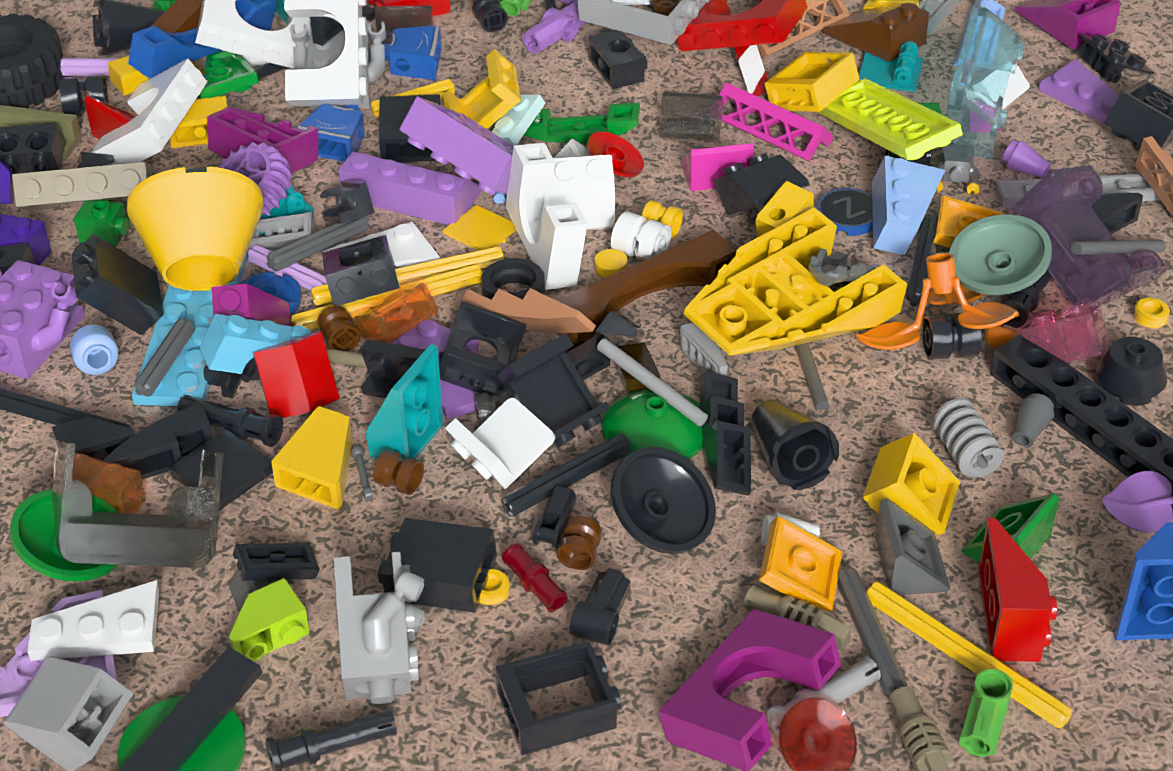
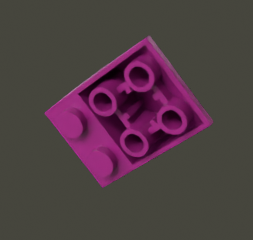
M1031 0L1016 6L1014 11L1074 49L1086 42L1080 36L1081 33L1091 36L1098 33L1106 36L1115 32L1121 2L1118 0Z

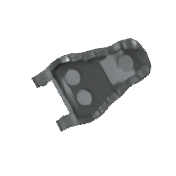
M823 248L820 249L817 257L812 255L808 266L818 283L827 287L844 281L849 284L876 269V267L868 266L863 262H860L859 265L854 264L852 267L846 265L847 254L837 251L832 256H828L827 250Z

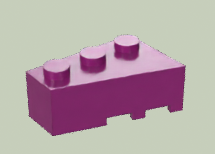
M227 107L207 116L208 150L221 155L225 159L230 156V151L234 153L239 151L241 145L248 148L252 142L257 145L264 142L268 146H273L284 156L290 166L291 174L318 160L317 127L309 126L307 130L291 127V121L282 119L280 124L265 121V115L233 107Z

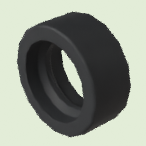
M521 258L499 260L488 266L482 274V296L492 300L498 290L497 288L508 283H521L529 286L528 289L523 291L507 292L522 300L530 288L545 295L544 272L540 266L530 260Z

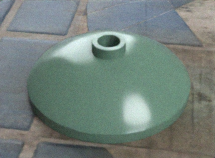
M1002 214L980 219L964 228L954 239L949 253L954 255L956 277H959L960 284L977 293L1004 295L1025 289L1043 276L1052 259V245L1047 232L1035 221L1023 216Z

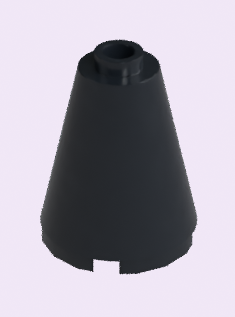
M94 0L93 7H98V15H92L93 38L95 47H101L97 54L106 56L130 50L133 33L149 28L165 11L117 0Z
M777 400L764 401L755 408L752 414V425L774 479L780 485L790 486L793 490L814 487L826 479L830 474L828 468L833 459L837 462L839 457V441L834 432L826 425Z

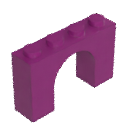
M753 609L658 711L667 741L743 771H750L773 745L765 714L725 698L739 685L764 677L782 678L819 691L841 666L834 633Z

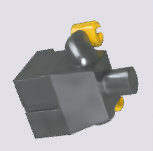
M948 144L942 147L941 161L935 168L943 169L945 172L937 187V192L942 190L943 181L968 182L966 185L968 194H971V191H974L976 195L979 193L980 172L973 164L974 146Z

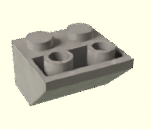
M48 657L2 724L65 770L75 771L93 759L134 693L101 668Z

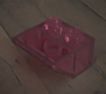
M1090 302L1069 306V309L1064 310V314L1056 315L1055 310L1035 314L1033 318L1029 319L1030 323L1021 329L1024 338L1066 363L1102 355L1110 346L1101 306L1091 307Z

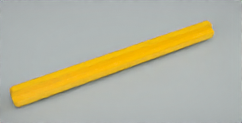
M496 246L395 269L399 285L475 264L479 265L483 270L494 262L503 260L504 254L502 249ZM327 284L311 288V296L315 306L333 303Z
M475 264L402 284L399 289L340 306L345 307L352 319L480 284L482 283L483 272L480 266ZM334 304L293 314L291 316L292 327L303 326L311 331L319 329L317 325L319 315L323 310L334 306Z
M875 582L868 588L867 594L874 607L976 675L986 669H998L1005 672L1013 683L1012 699L1056 728L1061 729L1068 723L1072 714L1071 707L881 582Z

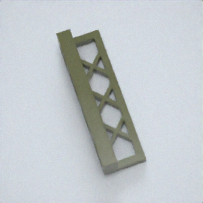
M0 105V127L56 123L65 143L62 160H67L82 140L76 115Z

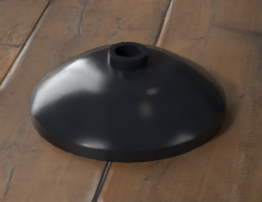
M645 447L627 455L616 467L610 488L612 505L622 526L639 543L660 553L681 554L695 549L709 536L716 517L714 495L704 475L687 458L669 449Z

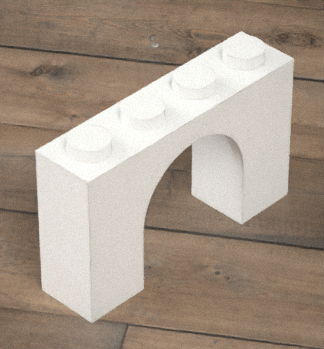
M203 0L195 43L294 69L293 47H296V43L292 40L290 27L294 24L295 34L300 35L304 32V24H306L310 35V17L289 16L287 27L284 29L266 31L246 23L236 11L235 0ZM309 40L305 43V47H308Z
M284 0L285 11L290 17L332 18L344 27L346 36L342 54L331 65L321 69L285 70V99L291 107L321 106L322 104L363 105V95H368L367 77H363V66L368 64L367 48L362 47V36L367 35V19L362 17V6L367 5V0Z
M186 59L138 85L127 101L138 116L125 125L102 136L91 153L113 155L114 161L112 165L141 162L162 151L206 85L207 80L191 61Z
M546 144L515 145L513 147L505 208L531 261L540 266L544 272L545 290L577 286L587 222L577 203L550 206V192L555 161Z

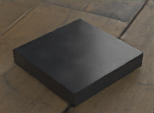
M226 428L169 467L173 478L218 511L273 473L272 460Z

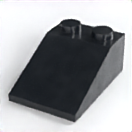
M1143 79L1122 91L1104 124L1110 127L1109 131L1115 136L1122 139L1128 137L1136 142L1138 149L1141 147L1143 138L1152 136L1161 149L1164 150L1173 140V95Z

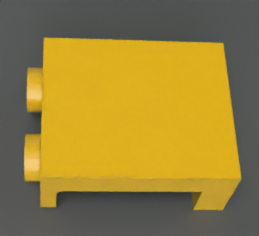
M493 49L486 55L489 75L463 98H457L450 91L443 94L446 108L464 114L486 129L521 101L516 66L496 49Z

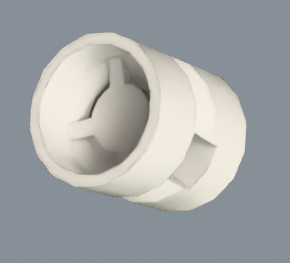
M626 211L622 213L614 226L611 236L612 249L622 251L630 257L636 255L637 259L644 261L668 250L671 241V228L666 224L652 219L647 221L641 215Z

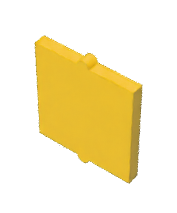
M475 205L464 213L457 223H451L444 228L443 234L476 250L496 247L500 243H505L506 238L513 234L516 228L512 221Z

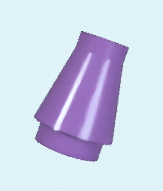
M1013 140L1002 158V162L1007 164L1008 169L1033 175L1040 179L1045 177L1051 167V162L1045 160L1024 141L1018 142Z

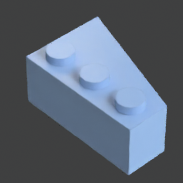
M884 156L872 181L873 245L875 249L901 255L906 254L945 170L910 162L902 158Z

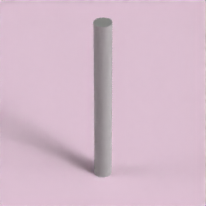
M604 338L599 342L597 349L659 397L664 398L667 403L697 426H702L708 418L706 413L608 339Z

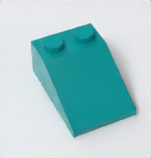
M430 344L395 384L373 421L368 425L365 438L368 443L370 457L378 459L384 450L391 449L399 452L402 458L413 457L416 459L443 427L438 347L436 345Z

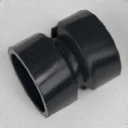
M104 75L86 76L84 81H81L78 77L60 78V98L64 114L83 116L86 111L84 91H89L90 97L109 104Z
M954 313L951 319L946 314L925 316L922 324V341L927 359L950 358L952 353L959 358L978 356L982 343L981 329H971L960 325L958 316L961 313Z

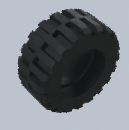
M9 13L7 16L0 14V105L27 109L32 104L37 106L43 103L46 97L51 98L54 96L57 90H60V78H66L61 72V59L64 57L59 35L49 23L41 18L35 19L32 15L27 14L19 16L17 13Z

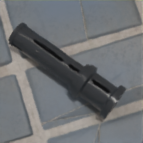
M1052 255L1050 265L1039 281L1025 289L1010 293L1009 300L1002 303L1013 309L1016 308L1019 312L1018 317L1004 324L1014 328H1019L1026 324L1029 312L1034 311L1040 303V293L1047 286L1054 273L1057 272V269L1060 268V262L1056 256Z
M184 395V398L181 397L177 405L178 412L201 403L210 425L234 431V434L241 439H248L250 437L261 440L265 446L273 447L282 436L283 419L279 415L265 416L258 414L255 409L250 407L240 410L190 395Z
M387 709L381 713L314 731L313 728L304 727L300 729V733L275 740L273 737H268L265 739L272 770L282 771L284 768L305 762L313 765L320 760L321 755L388 736L397 735L396 725L389 723L395 721L390 709Z

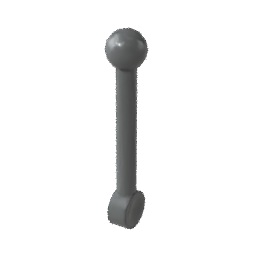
M355 445L351 448L350 454L356 459L365 502L373 501L363 461L365 450L362 446Z

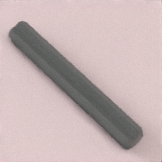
M365 216L343 224L335 223L269 253L266 264L268 268H272L275 272L289 267L368 230L369 218Z
M852 567L847 570L842 569L838 572V586L868 656L877 664L874 670H880L881 677L879 681L885 695L889 697L896 689L907 686V682L858 571Z

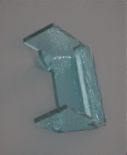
M973 6L951 84L947 117L960 123L963 134L951 140L950 144L974 146V156L993 159L998 128L1004 129L1008 110H1003L1002 107L1010 73L1015 74L1017 60H1022L1025 42L1020 41L1021 35L986 7Z

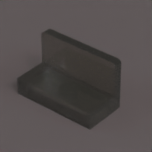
M432 6L375 7L376 32L381 31V22H383L387 35L382 43H390L393 30L397 28L434 26Z
M663 92L659 138L719 142L722 127L723 97L718 95Z

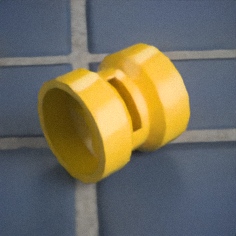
M650 200L645 205L642 216L647 221L652 219L670 226L671 239H674L681 228L683 211L681 208L674 206L666 208L663 207L662 203Z

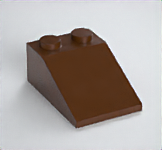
M913 3L860 10L824 27L823 33L890 62L899 57L903 43L913 41L918 47L926 44L929 12L918 8Z

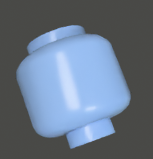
M96 324L86 325L79 328L73 334L70 341V353L77 368L82 372L90 375H101L110 371L116 364L118 346L111 332L105 327Z

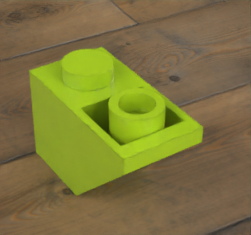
M285 578L248 594L229 635L231 648L252 661H257L265 654L286 644H293L303 636L310 634L306 608Z

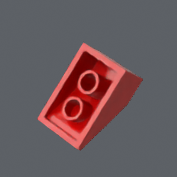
M988 518L978 575L990 654L999 661L1041 662L1044 646L1049 647L1051 642L1049 622L1050 620H1056L1057 617L1056 596L1049 594L1047 578L996 518Z

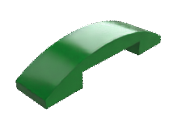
M640 103L610 104L608 115L552 118L550 108L541 109L524 133V136L544 142L568 143L573 138L580 144L587 143L590 136L596 132H609L619 136L638 125Z

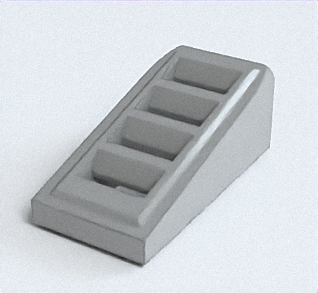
M312 213L259 220L248 250L258 244L271 251H275L317 232V226ZM260 231L265 232V237H260Z
M694 323L682 325L680 328V349L682 353L702 374L706 371L727 376L728 365L719 346Z

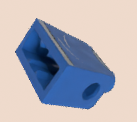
M440 26L397 28L393 30L391 42L382 43L385 45V61L390 62V73L397 76L436 80L442 51Z
M322 104L297 126L298 129L307 130L309 126L317 127L318 157L345 162L352 152L358 153L365 136L363 113L357 105H344L341 107Z

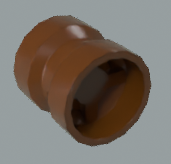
M331 306L323 310L319 315L317 325L323 336H325V341L330 349L349 351L358 345L361 338L360 331L345 307Z
M386 449L381 453L375 464L373 478L376 484L384 487L395 486L398 492L411 496L421 484L424 475V463L413 457L402 458L399 452Z
M583 516L569 519L565 524L563 539L557 549V558L560 563L567 568L587 570L592 567L596 558V548L602 538L600 525L596 521Z

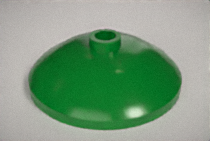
M649 388L634 390L619 397L610 405V408L606 410L603 417L602 433L604 440L607 441L618 434H624L631 443L632 451L630 453L645 447H660L677 452L689 460L704 447L702 426H697ZM677 391L679 394H681L683 397H685L687 400H689L691 403H693L700 409V404L696 400L682 392Z
M51 489L28 497L16 508L9 528L12 547L26 565L38 573L63 581H87L110 573L123 560L129 541L127 526L115 508L95 495L74 489Z

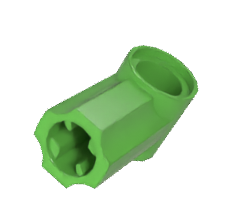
M986 669L980 672L975 679L972 698L959 739V746L963 747L969 754L984 758L996 753L1013 690L1012 680L1005 672L998 669Z

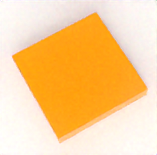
M942 196L938 207V219L933 243L951 248L957 235L970 224L989 216L1002 215L1004 213Z
M777 516L770 523L759 581L787 596L792 595L799 601L807 602L808 605L817 606L819 610L823 609L831 612L834 605L842 551L784 518Z

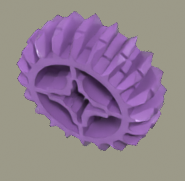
M252 142L248 148L241 145L239 151L235 153L230 151V156L226 160L221 159L222 164L220 167H217L238 172L250 178L259 186L264 201L261 216L264 214L270 216L272 208H280L278 202L280 199L287 198L285 191L292 187L290 179L293 175L291 174L288 161L277 149L266 145L264 142L259 145Z

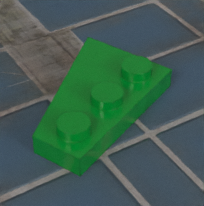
M225 50L210 54L206 57L204 65L205 75H202L207 80V83L200 92L201 99L213 98L232 91H247L251 88V85L259 83L256 71L240 54Z

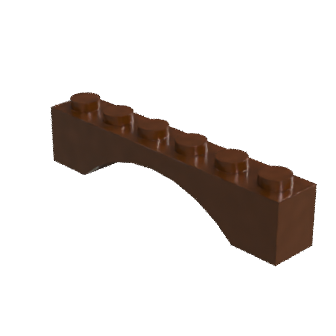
M712 230L556 299L580 311L596 325L593 332L566 333L573 346L582 341L587 342L602 334L595 331L610 311L618 312L627 304L650 293L674 287L710 285L718 276V271L723 265H728L736 256L737 249L715 230ZM556 333V334L560 337V336L564 335L565 333Z

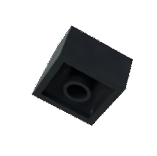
M767 152L750 158L751 165L743 168L741 163L723 169L725 175L714 180L727 215L758 207L769 202L786 181L801 188L810 185L808 179L781 154L769 158Z

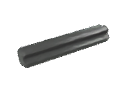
M182 318L176 321L135 381V392L138 395L152 396L195 332L192 327V321H186Z

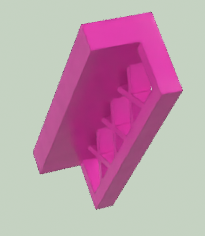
M727 82L709 112L710 116L808 162L813 157L819 144L828 147L834 138L825 127ZM727 99L737 105L738 111L729 115L720 113ZM755 113L761 116L762 122L750 127L747 125L745 115ZM779 124L785 127L787 134L773 138L769 127ZM803 135L811 140L805 151H801L796 148L794 138Z

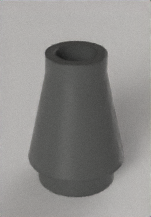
M1035 393L1028 395L1027 398L1020 402L1016 427L1012 436L1016 444L1027 448L1031 447L1036 438L1054 418V404L1049 398Z

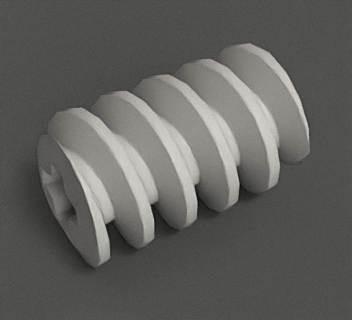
M963 397L955 398L945 403L938 410L933 421L934 430L965 476L970 478L987 476L1001 465L1004 458V450L999 448L998 441L992 436V432L986 427V423L980 418V414L973 407L969 399Z

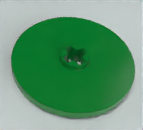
M185 696L169 698L152 705L140 713L128 725L118 747L117 759L120 769ZM232 709L179 771L239 770L246 752V737L243 725Z

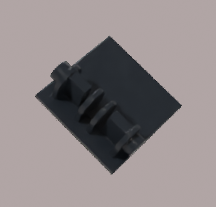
M1095 33L1093 36L1080 34L1086 41L1079 47L1080 57L1107 82H1118L1122 77L1121 73L1124 68L1154 74L1145 65L1147 61L1143 57L1128 50L1130 46L1126 42L1117 38L1111 41L1098 33Z

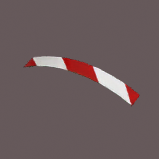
M757 45L735 47L748 93L755 96L766 94L765 83L768 80Z

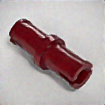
M521 544L511 545L503 553L502 560L520 578V585L526 592H532L550 613L563 607L568 600L567 593L562 591L549 577V570L544 564H537L523 549L524 547Z

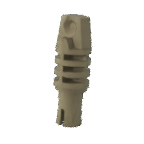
M755 584L746 593L743 603L746 609H756L834 633L837 648L840 651H844L850 642L851 628L838 621L837 616L826 610H819L817 606L808 605L807 602L799 601L792 595L783 598Z
M905 686L893 691L889 696L890 703L893 705L901 722L899 734L915 770L950 771L949 768L954 767V761L934 719L924 714L914 689Z

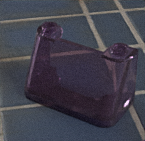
M1091 165L1051 170L1014 205L1012 215L1029 218L1042 226L1047 232L1052 245V259L1047 270L1072 304L1082 311L1095 310L1157 279L1169 269L1159 255L1149 249L1138 250L1130 257L1127 254L1074 255L1072 253L1071 246L1074 242L1116 241L1091 208L1099 200L1103 192V183Z

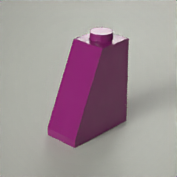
M249 284L211 287L213 318L215 314L226 316L238 315L245 319L256 321L269 320L276 324L291 326L289 303Z

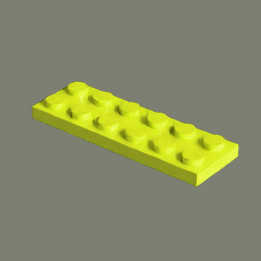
M866 78L856 82L821 112H817L906 160L921 158L925 152L936 147L946 146L951 143V140L963 135L960 123Z

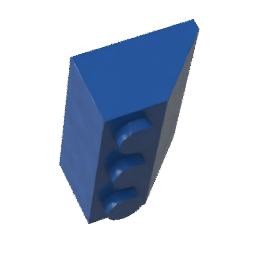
M1166 522L1134 556L1114 631L1115 640L1173 639V522Z

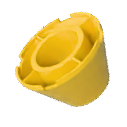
M206 166L207 172L186 173L185 167L176 168L146 178L130 192L127 198L128 217L163 279L169 285L187 291L211 290V287L228 285L238 276L264 208L263 194L259 186L250 178L238 172Z

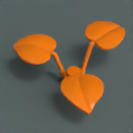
M937 253L926 258L928 278L922 280L923 291L915 322L912 325L904 322L882 324L863 334L856 333V338L867 346L883 350L900 349L914 344L920 340V333L917 331L921 328L927 302L933 305L961 304L965 312L958 316V322L960 325L971 329H985L1001 325L1018 317L1019 312L1007 305L994 302H983L974 307L969 305L968 303L981 298L984 294L974 292L960 284L959 277H956L953 254Z

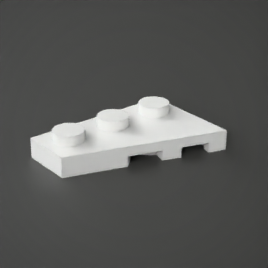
M413 222L400 224L394 228L370 234L348 243L339 244L336 247L323 251L326 252L386 235L395 267L401 268L440 259L439 255Z

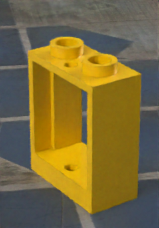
M804 52L765 83L769 102L788 111L821 112L860 79L853 52Z

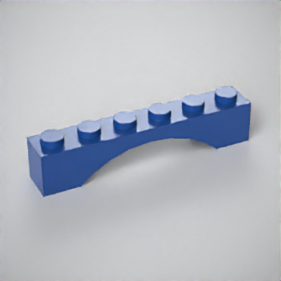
M235 0L236 11L246 23L261 30L271 31L277 1ZM154 25L133 33L128 64L150 79L186 59L192 62L218 52L221 49L195 43L198 27L182 33H170Z

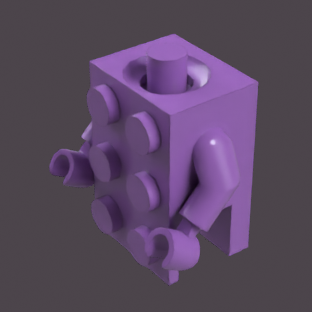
M17 260L3 275L0 270L1 372L29 379L85 317L83 307L75 305L78 298H76V290L72 286L75 283L74 275Z

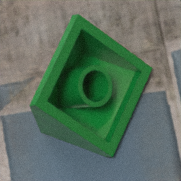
M1056 493L1003 505L990 518H996L1025 554L1032 559L1052 534L1059 498ZM987 521L961 549L964 555L977 562H980Z

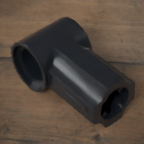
M608 568L605 572H599L585 602L579 601L574 608L570 621V635L607 646L611 645L618 628L619 613L630 592L631 581L625 578L621 571Z

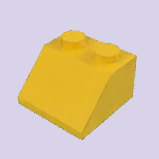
M914 432L880 447L862 498L878 515L880 502L887 498L934 531L935 534L941 535L945 533L960 481Z

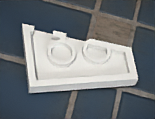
M157 580L32 619L27 649L30 661L46 660L48 657L64 659L154 652L159 601Z

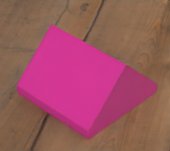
M753 143L690 150L680 160L690 191L715 189L717 187L714 180L725 175L723 169L741 163L743 168L751 165L749 159L753 158Z

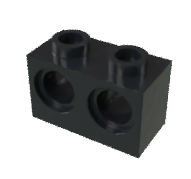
M56 123L0 127V160L13 169V174L61 170L65 143Z

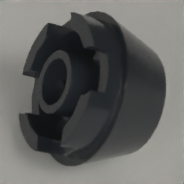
M1124 337L1116 340L1098 361L1095 368L1097 385L1112 396L1123 399L1122 403L1125 405L1139 406L1149 404L1151 399L1163 391L1167 384V374L1161 350L1151 341L1140 337Z

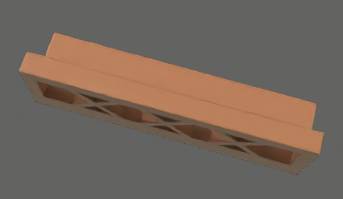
M806 0L808 8L795 25L797 26L795 36L788 35L783 43H775L771 48L767 44L757 45L762 57L765 58L849 16L850 14L843 1ZM832 2L839 15L832 16L826 13V5ZM808 14L817 16L816 26L804 22L805 16Z
M1152 136L1143 138L1135 167L1173 216V159L1165 149H1161Z

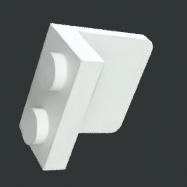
M515 398L507 399L473 434L456 418L445 428L454 438V441L450 444L464 460L471 456L475 460L471 464L475 470L486 480L492 476L504 489L522 474L555 440L554 433Z

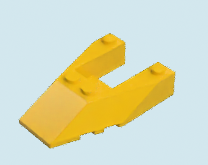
M814 207L741 246L736 251V256L728 265L724 264L718 271V276L710 285L706 284L684 309V315L729 356L773 351L877 327L901 312L907 283L883 264L835 292L829 287L819 284L816 277L806 268L809 266L812 255L817 257L821 248L827 250L828 256L831 255L837 225Z

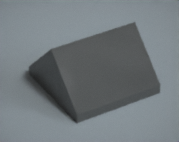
M886 498L881 501L876 542L888 588L899 595L949 591L950 585L935 532Z

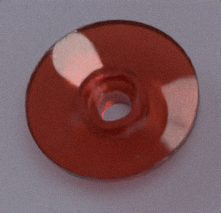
M814 697L795 703L784 715L779 729L780 750L785 762L792 771H848L854 762L857 751V738L853 724L843 709L827 699ZM808 735L814 739L815 747L813 750L809 746Z

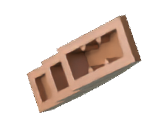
M531 288L523 300L501 289L497 290L492 300L468 289L461 300L470 305L527 324L525 330L551 333L593 332L596 327L580 311Z

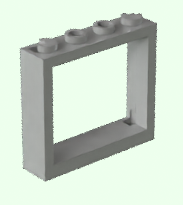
M578 0L579 20L672 45L678 36L684 33L691 20L697 17L699 10L704 4L710 0H681L669 16L608 0Z

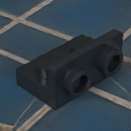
M366 340L361 346L360 351L369 376L360 387L362 394L386 398L395 384L426 349Z

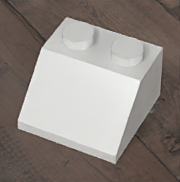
M612 156L554 158L555 165L550 192V206L577 203L587 222L586 230L614 228L615 187Z

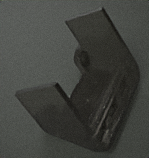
M56 441L52 508L56 546L62 557L74 563L190 568L203 567L213 559L216 551L224 453L202 450L199 487L184 486L176 489L168 499L166 515L91 512L92 494L90 489L84 483L72 480L75 444L67 441Z

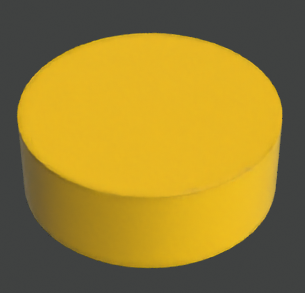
M616 249L600 251L594 259L595 272L603 278L627 268V256L622 251Z
M1143 298L1136 302L1133 317L1142 326L1158 328L1167 323L1170 309L1166 303L1159 299Z
M490 569L486 587L480 593V603L486 605L500 603L510 593L508 576L500 570Z

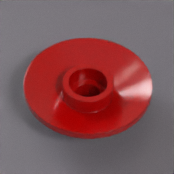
M596 132L587 141V149L591 156H612L613 174L622 177H635L642 172L644 160L640 152L624 138L609 132Z

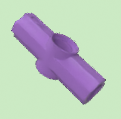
M578 0L562 10L555 8L547 10L539 24L522 34V41L529 52L536 55L560 39L568 42L576 36L579 27L587 23L579 20Z

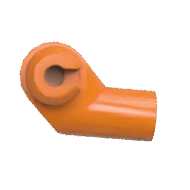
M1002 325L985 328L986 341L990 347L995 349L1018 336L1017 332L1003 328Z

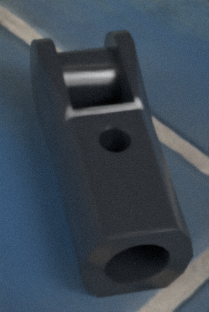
M559 486L553 489L545 510L536 524L533 544L539 545L540 542L552 544V548L558 549L565 524L569 520L577 499L572 489Z

